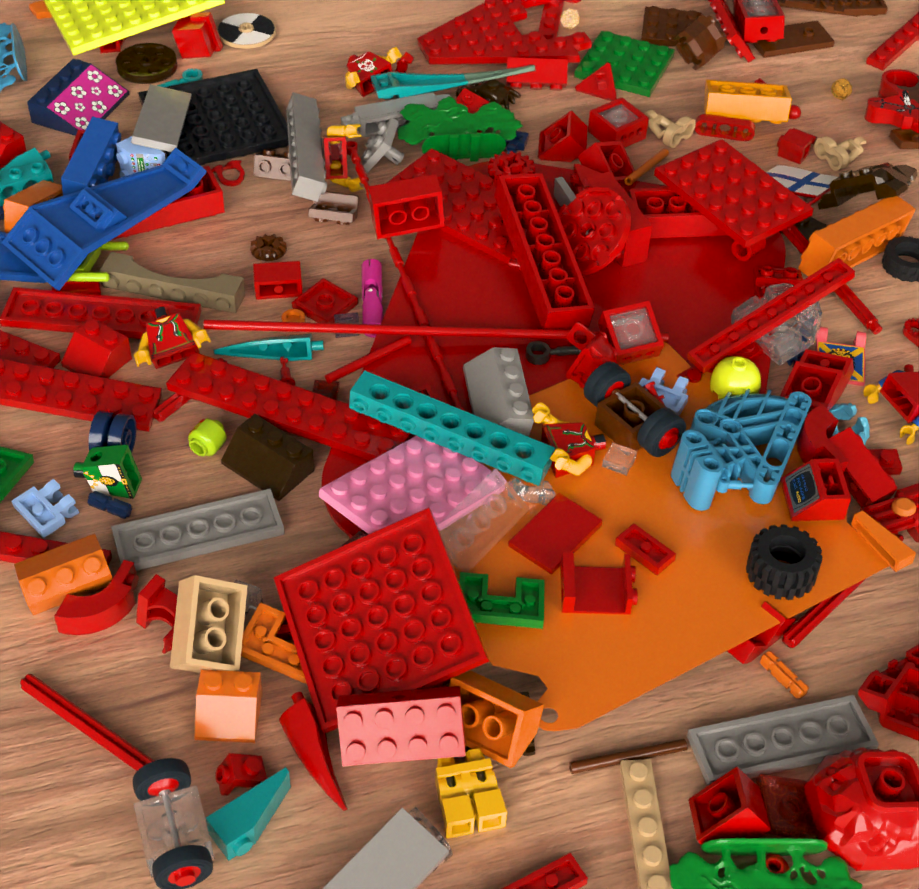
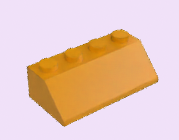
M706 79L705 114L749 119V121L759 123L761 120L769 121L773 124L788 122L792 98L787 85Z

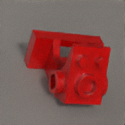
M156 574L138 594L136 623L146 629L153 620H162L172 627L163 638L164 648L162 653L165 654L172 650L178 595L165 588L166 580Z

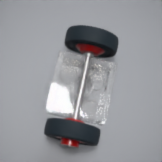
M165 758L150 762L137 770L133 776L134 793L140 800L133 804L150 875L154 877L156 885L161 889H185L199 884L212 873V859H215L197 785L189 787L191 784L189 768L184 761L175 758Z

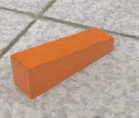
M863 510L854 514L851 523L853 528L895 572L913 563L916 555L915 551Z

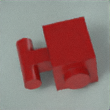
M795 128L789 129L785 135L780 136L777 142V147H779L777 156L801 164L809 155L811 144H815L817 137Z

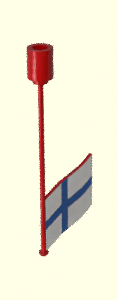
M777 165L766 172L795 195L814 198L807 203L810 206L830 191L829 185L831 181L838 178L783 165ZM766 238L746 248H743L734 241L732 253L738 260L747 261L765 248Z

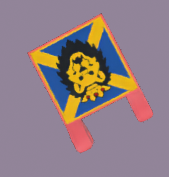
M819 326L818 333L815 336L816 351L853 358L854 372L848 384L864 386L866 333L857 331L853 345L827 342L828 328Z

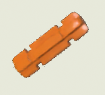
M772 651L763 654L760 664L767 671L771 670L770 674L786 689L790 688L789 692L796 699H801L808 693L809 686L801 679L798 681V676L782 661L778 662L779 658Z

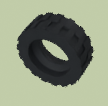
M911 236L893 238L886 245L882 258V267L895 279L919 282V262H908L898 257L910 256L919 261V238Z

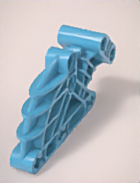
M747 389L744 394L731 396L732 393L728 392L725 398L710 404L705 409L697 410L690 430L684 431L670 474L676 486H680V492H684L683 496L688 504L696 510H707L712 504L716 490L720 493H725L728 489L741 490V488L748 489L749 496L754 502L759 504L770 503L810 409L812 400L807 394L793 392L789 395V398L771 395L772 390H768L767 394H749L751 390ZM768 443L762 457L755 446ZM768 458H776L782 462V465L772 466L766 460Z

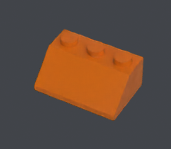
M95 533L14 564L24 597L33 616L60 606L67 594L85 596L106 588L113 579Z
M468 671L451 678L449 686H460L466 746L471 749L480 748L483 755L509 768L514 767L538 732L544 704L473 671Z

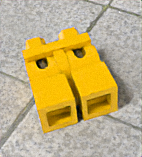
M477 748L466 752L465 763L455 764L454 757L437 759L435 785L441 806L446 839L473 834L474 822H476L478 833L505 828L507 810L497 785L490 758L485 759L481 749Z

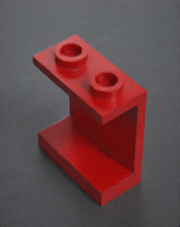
M562 552L560 566L562 613H631L632 605H637L638 592L637 588H632V583H635L636 567L631 566L630 554H624L622 568L574 566V552Z

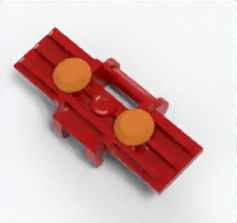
M919 483L898 489L892 499L860 508V511L863 510L889 532L894 534L907 529V532L914 541L919 542Z

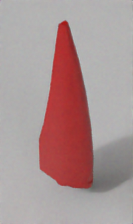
M296 692L291 696L294 705L289 707L279 718L283 731L312 778L343 811L348 810L334 773L328 750L327 736L321 730L315 708L304 698L302 692Z

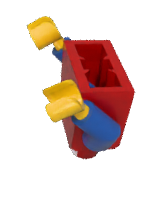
M896 370L878 381L879 384L877 386L873 384L866 385L863 392L869 404L878 402L880 392L907 423H913L911 426L905 425L900 429V438L905 434H910L906 440V444L910 445L915 441V434L919 429V372Z

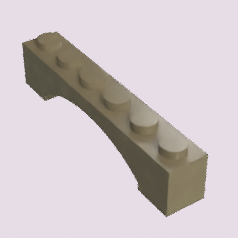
M111 252L100 269V272H107L110 275L108 282H102L105 288L176 302L201 304V307L231 313L237 312L245 297L243 277L223 273L218 277L204 279L170 277L150 271L135 263L133 256Z

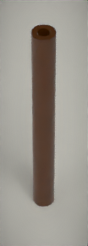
M680 739L569 762L571 774L619 765L623 760H643L687 751L688 747L686 740Z

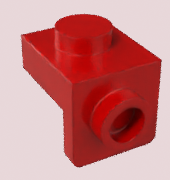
M229 753L217 767L215 774L221 795L228 796L234 787L253 788L265 781L267 775L262 756Z

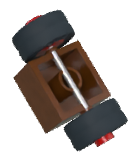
M606 362L592 372L585 383L584 395L597 407L595 425L627 454L630 455L643 447L652 456L661 457L669 453L680 442L682 434L686 429L685 421L673 410L662 404L639 383L634 382L631 384L630 375L617 363Z

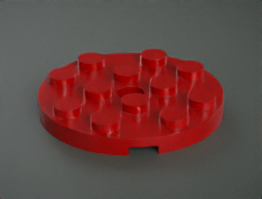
M593 187L583 190L575 195L576 199L568 205L564 204L558 211L582 276L594 274L610 264L624 249L631 228L629 206L618 193L606 187ZM591 228L594 230L591 231L588 235H586V232Z

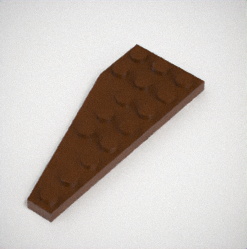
M777 0L782 7L854 17L861 15H886L888 9L884 0Z

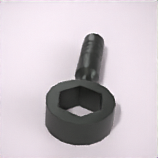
M533 341L526 347V359L535 365L547 363L550 355L567 356L579 355L581 353V350L574 345L558 346L557 348L550 349L549 345L542 341ZM533 351H542L543 355L534 354Z

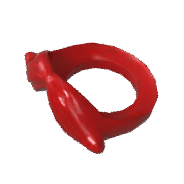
M231 160L225 166L219 164L211 169L216 174L219 182L225 186H237L242 183L245 177L244 170L240 165L242 163L241 160ZM237 169L240 176L238 179L231 181L225 179L222 172L223 170Z

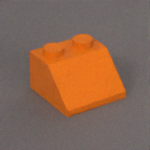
M201 669L196 693L195 740L255 743L263 693L260 672Z

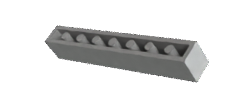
M292 92L286 109L292 195L318 202L320 195H324L327 188V181H325L326 170H324L325 159L322 158L324 149L321 148L323 138H320L322 128H319L321 118H318L320 109L317 108L316 99Z

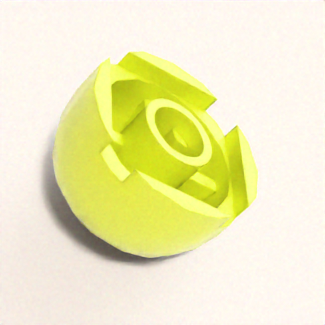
M731 356L721 360L715 366L710 379V390L712 393L714 390L718 394L719 400L725 398L728 392H731V396L744 394L747 389L751 390L749 394H759L761 387V375L755 363L740 356Z

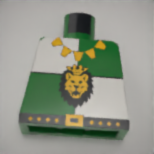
M128 445L92 448L89 450L85 461L76 462L73 468L76 478H86L93 492L97 491L105 495L134 499L142 481Z

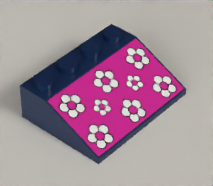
M73 58L27 101L31 123L76 136L78 130H86L92 116L106 119L126 99L129 91L91 63Z

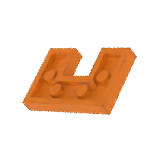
M260 602L243 633L241 657L307 684L295 645L276 637L286 619L285 613Z

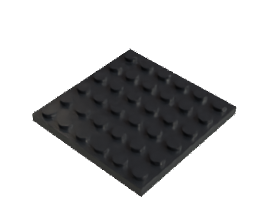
M257 69L165 87L192 94L177 149L199 165L263 152V149L289 146L287 122ZM148 91L138 92L142 106ZM162 150L165 153V158L167 159L171 152Z

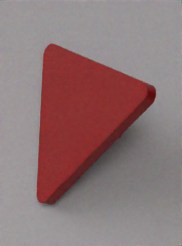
M606 63L576 85L575 90L609 101L617 100L611 64Z

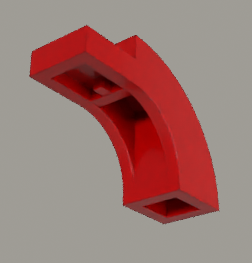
M824 405L817 406L808 413L797 439V451L804 464L812 459L839 458L844 473L849 460L828 439L832 437L839 420Z
M123 560L110 584L96 594L90 596L67 594L54 615L58 632L67 635L92 634L115 625L128 615L136 604L133 591L136 589L139 580L138 575H136L134 562Z

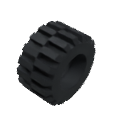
M781 524L780 527L771 525L769 530L763 528L759 534L755 535L747 560L746 573H749L748 578L750 582H755L754 587L757 590H764L763 594L767 596L771 594L775 596V599L780 600L781 597H786L787 600H793L794 596L801 598L804 596V593H809L812 590V586L815 585L822 562L821 547L816 546L817 540L815 538H810L809 533L806 531H799L798 527L793 526V528H790L784 524ZM778 560H783V561L789 562L790 564H788V563H783V562H780V561H778Z

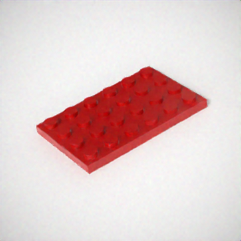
M723 139L656 167L654 171L655 177L743 248L811 217L813 214V207Z

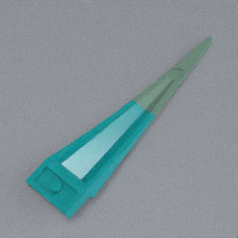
M535 65L460 74L386 72L372 75L371 82L378 99H390L394 95L399 99L535 71Z

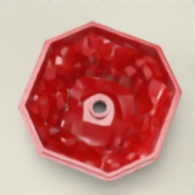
M863 747L855 750H844L837 755L826 756L805 783L804 792L818 838L828 843L827 850L835 856L842 858L856 871L919 868V766H917L915 760L910 755L894 749L884 752L879 748L867 749Z

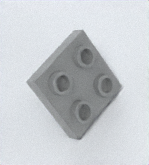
M392 117L387 123L383 122L378 128L376 136H371L365 144L367 149L364 151L361 159L363 160L362 165L366 173L383 156L395 163V165H398L404 157V153L391 146L399 123Z

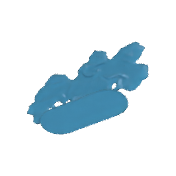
M6 23L0 24V41L5 40L0 43V71L6 69L5 73L0 76V92L3 88L12 85L16 81L15 76L9 75L10 71L15 67L21 79L28 81L25 48L21 35L14 23L11 25H6ZM12 43V51L9 52L5 46ZM13 54L15 63L10 65L4 64V58Z

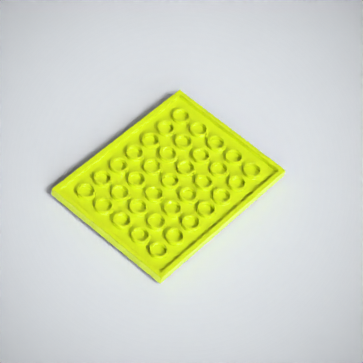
M44 0L74 56L224 4L225 0Z

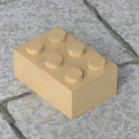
M197 575L179 581L170 668L200 673L201 669L240 671L248 585Z

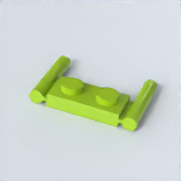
M109 241L92 251L68 281L108 282L110 279L109 273L90 272V270L101 255V250L126 251L129 249V243L126 241Z

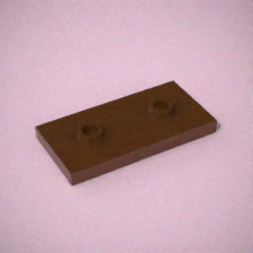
M819 21L784 25V39H778L775 42L758 40V42L752 44L762 57L766 58L831 48L834 46L835 41Z

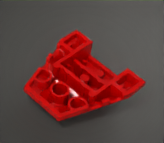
M919 644L906 651V658L898 662V660L893 659L888 662V668L880 673L878 670L871 672L858 691V696L868 709L877 712L879 723L882 727L919 741Z

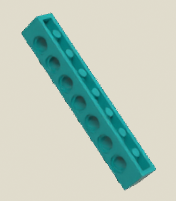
M365 370L350 390V409L397 427L404 432L426 439L429 442L446 447L453 452L473 458L477 462H482L526 482L540 486L552 465L550 457L554 453L555 447Z

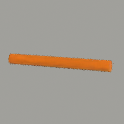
M662 149L627 176L624 180L625 184H633L669 155L668 149Z

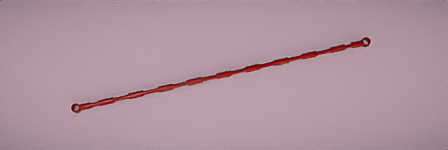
M347 141V155H350L353 164L356 165L355 170L360 182L365 187L366 197L370 204L369 178L364 166L360 163L358 144L355 141ZM391 237L384 238L390 248L389 253L394 265L398 268L402 277L401 282L406 294L414 306V313L419 326H430L423 308L418 303L417 293L412 281L407 276L403 267L404 262L398 248L394 245ZM426 336L428 340L427 345L434 362L438 364L442 374L441 379L448 396L452 398L456 408L465 411V408L461 406L458 399L457 389L452 377L445 368L437 341L433 339V336Z

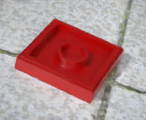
M322 278L292 301V308L303 311L305 316L317 323H335L357 306L359 299Z

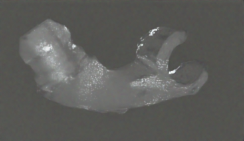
M511 478L508 482L510 495L519 500L547 505L556 495L548 481H542L539 486L534 487L526 486L519 478Z

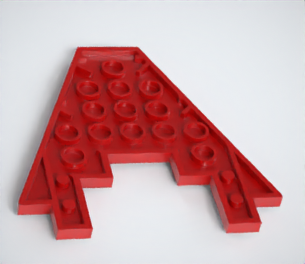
M485 0L483 4L417 38L418 46L430 65L506 64L507 57L568 59V63L580 62L578 51L592 48V41L585 32H575L572 35L559 36L551 40H547L541 31H532L525 35L519 32L513 22L527 19L526 8L555 2L556 0Z

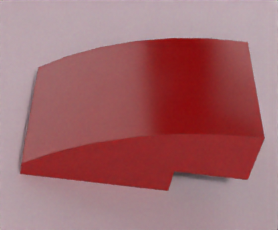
M805 349L800 362H795L780 396L789 398V395L793 392H803L812 400L810 408L814 409L817 406L824 405L830 410L841 397L854 372L853 358Z

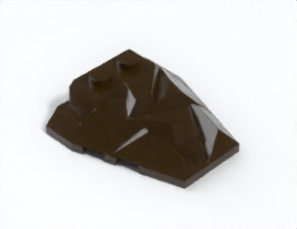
M887 162L880 165L867 166L853 172L852 170L839 173L838 178L831 181L829 185L830 191L825 193L818 203L819 210L838 207L860 193L875 191L877 200L898 196L908 190V185H911V181L918 175L917 169L908 165L893 166Z

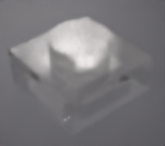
M612 443L603 459L602 467L627 476L636 459L637 451Z

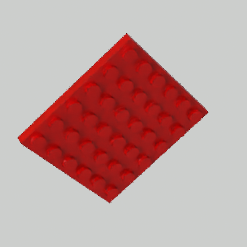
M426 508L273 577L321 730L325 734L338 728L336 706L341 695L430 688L489 662L488 655L430 508Z

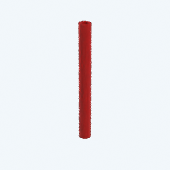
M405 335L326 374L325 379L327 383L331 384L411 344V338L409 335Z

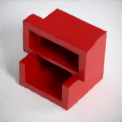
M211 12L195 13L181 18L172 29L182 59L211 57L213 52L221 51L223 48Z

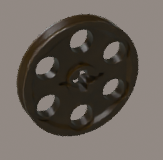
M157 43L132 45L122 50L116 58L118 74L123 79L138 84H151L166 80L176 72L178 66L175 52L171 48Z

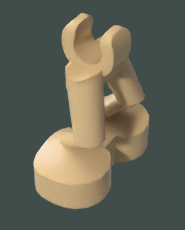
M653 110L645 112V115L650 118L648 127L658 139L663 137V144L675 148L681 139H689L694 132L696 122L688 116L682 117L674 123ZM659 125L665 127L666 129L661 130Z
M825 136L816 140L814 150L819 159H827L830 168L838 171L846 168L848 164L863 153L864 149L861 145L866 144L867 141L859 136L854 140L849 139L836 144L833 139Z

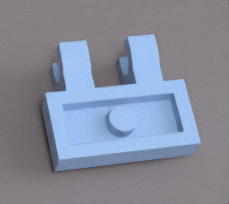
M656 367L649 380L642 378L639 384L643 387L654 381V388L658 396L664 395L665 397L662 400L664 405L679 416L688 402L687 389L685 388L689 379L679 376L673 389L663 386L664 380L662 379L666 370Z
M54 479L49 481L42 489L37 490L33 486L11 501L13 507L43 538L66 524L65 518H72L79 513L78 509L74 506L75 500L69 494L64 496L59 491L60 485Z

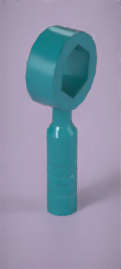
M187 69L182 73V79H174L156 86L168 87L203 80V74L199 69Z

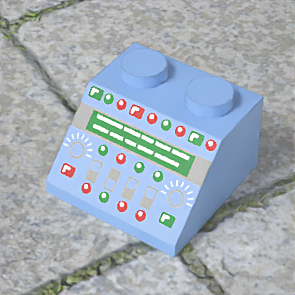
M132 136L116 143L118 152L116 156L120 165V177L160 166L165 161V153L163 151L132 144Z

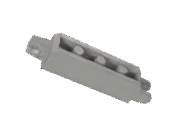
M431 92L354 107V113L341 117V125L360 124L361 127H357V131H359L360 135L367 138L376 136L380 125L383 122L387 123L392 117L399 122L396 132H398V128L410 123L400 114V111L407 104H424L426 107L435 110L438 102L450 95H435Z

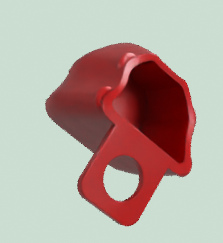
M577 322L567 334V340L581 350V353L567 371L566 377L579 384L580 388L584 389L587 379L596 368L606 362L618 363L617 352L608 341L605 332H600L596 335L582 323ZM576 331H583L587 335L585 343H580L575 339Z

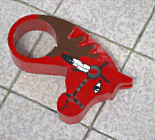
M902 69L884 72L881 77L878 97L868 99L864 116L865 120L870 123L891 124L901 128V130L911 129L919 133V75Z

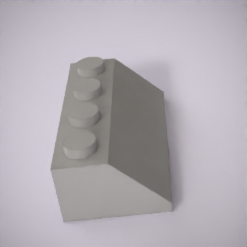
M493 347L465 363L463 371L472 414L529 437L534 423V415L518 349Z

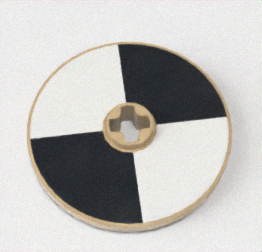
M239 13L223 19L218 24L217 31L224 44L235 48L249 49L269 43L275 37L276 27L274 22L264 15Z

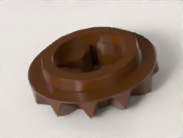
M265 234L264 237L256 236V240L251 241L250 251L256 259L274 261L285 255L287 245L282 237H276L275 234L271 236Z

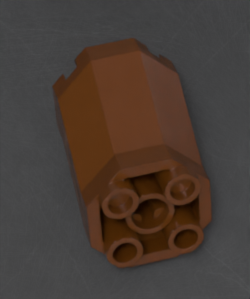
M704 15L697 17L673 37L674 41L678 40V43L675 45L676 49L687 64L691 62L694 64L692 68L695 70L704 66L725 47L724 43L727 41L725 35L716 28V22L710 15L707 17Z

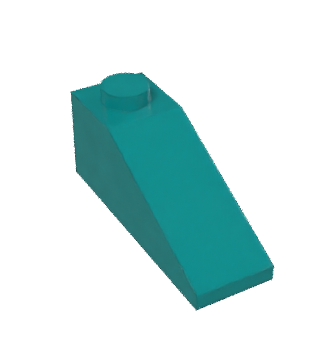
M286 767L206 817L208 833L228 861L236 856L246 854L256 844L290 790V774Z

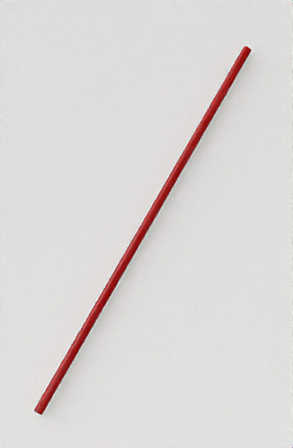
M204 320L205 330L567 339V334L570 331L561 329ZM591 330L596 335L601 332L597 330ZM576 331L575 339L587 340V335L583 331ZM660 332L663 341L668 342L669 333Z

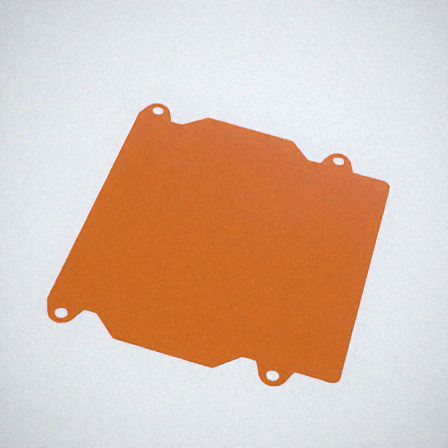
M665 342L659 356L619 365L630 375L631 384L634 382L639 383L642 378L649 380L656 367L666 370L662 379L664 380L663 386L673 389L678 379L676 375L691 366ZM710 372L701 373L702 377L698 383L688 382L685 388L687 389L688 402L679 415L686 423L685 431L690 430L697 410L705 409L710 404L719 400L718 394L714 390L713 393L710 390L712 375ZM571 379L529 395L531 407L533 409L537 403H544L550 410L549 414L557 419L569 423H584L590 436L603 434L606 440V449L595 451L594 464L579 476L570 473L555 478L550 467L541 485L537 486L483 463L485 467L508 482L507 488L496 497L440 531L458 580L460 572L488 574L487 595L515 597L516 577L545 580L543 629L486 623L475 624L489 661L493 666L538 676L547 687V690L537 702L544 704L543 709H554L558 714V718L552 723H547L540 719L539 728L546 731L580 728L780 624V621L761 607L764 601H768L775 609L789 619L890 566L847 522V513L844 520L791 521L781 482L778 484L772 501L768 504L754 502L749 496L748 489L741 488V490L728 489L725 493H720L716 490L709 509L700 511L692 508L684 498V492H680V486H676L670 475L679 443L669 453L661 457L652 456L643 447L630 455L627 454L595 425L597 407L585 397L584 389L580 388L579 384ZM534 421L529 435L530 438L540 442L542 422L536 423ZM797 441L782 477L804 464L797 451ZM768 443L755 446L762 457ZM768 458L766 460L772 466L782 465V462L776 458ZM558 493H561L602 519V526L574 553V566L622 568L624 554L627 553L617 547L615 541L616 537L633 523L675 552L676 557L673 563L659 575H655L630 556L631 566L636 567L635 583H632V588H637L638 592L637 605H632L630 614L562 613L560 567L551 575L510 548L508 541ZM781 524H784L790 528H793V526L798 527L799 531H806L809 533L810 538H815L817 540L816 546L821 547L822 562L815 585L812 586V590L809 593H804V596L801 598L794 596L793 600H787L786 597H781L780 600L775 599V596L771 594L767 596L763 594L764 590H757L754 587L755 582H750L748 578L749 573H746V566L753 539L756 534L760 533V530L763 528L769 530L771 525L780 527ZM778 560V561H780V562L790 564L789 562H786V561H783V560Z

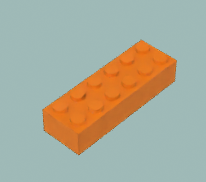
M899 196L883 198L861 211L858 210L848 217H843L838 222L830 223L827 227L814 231L809 238L810 243L807 249L801 255V263L798 269L809 277L837 258H840L852 268L884 252L890 240L896 237L899 238L904 234L916 209Z

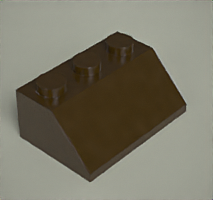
M257 414L252 415L236 429L221 459V464L259 489H271L273 497L278 501L314 472L313 450Z

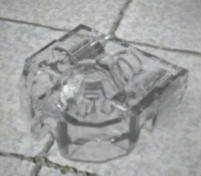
M788 283L770 285L766 288L764 297L761 299L755 295L733 309L731 324L739 321L794 285ZM817 301L755 342L759 344L766 355L781 366L815 343L821 329L822 319L819 302ZM802 335L807 339L806 342L802 341Z

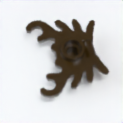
M496 79L470 84V87L461 86L455 93L456 97H458L462 90L466 88L489 102L503 104L505 109H509V102L515 104L514 97H521L519 92Z

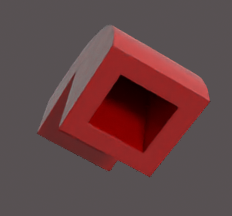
M764 601L761 607L781 623L731 648L728 652L742 664L750 663L777 642L792 626L796 618L791 617L788 619L768 601Z

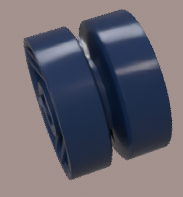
M98 411L90 427L89 450L96 447L128 445L132 453L136 440L135 417L121 413L116 415L114 412Z

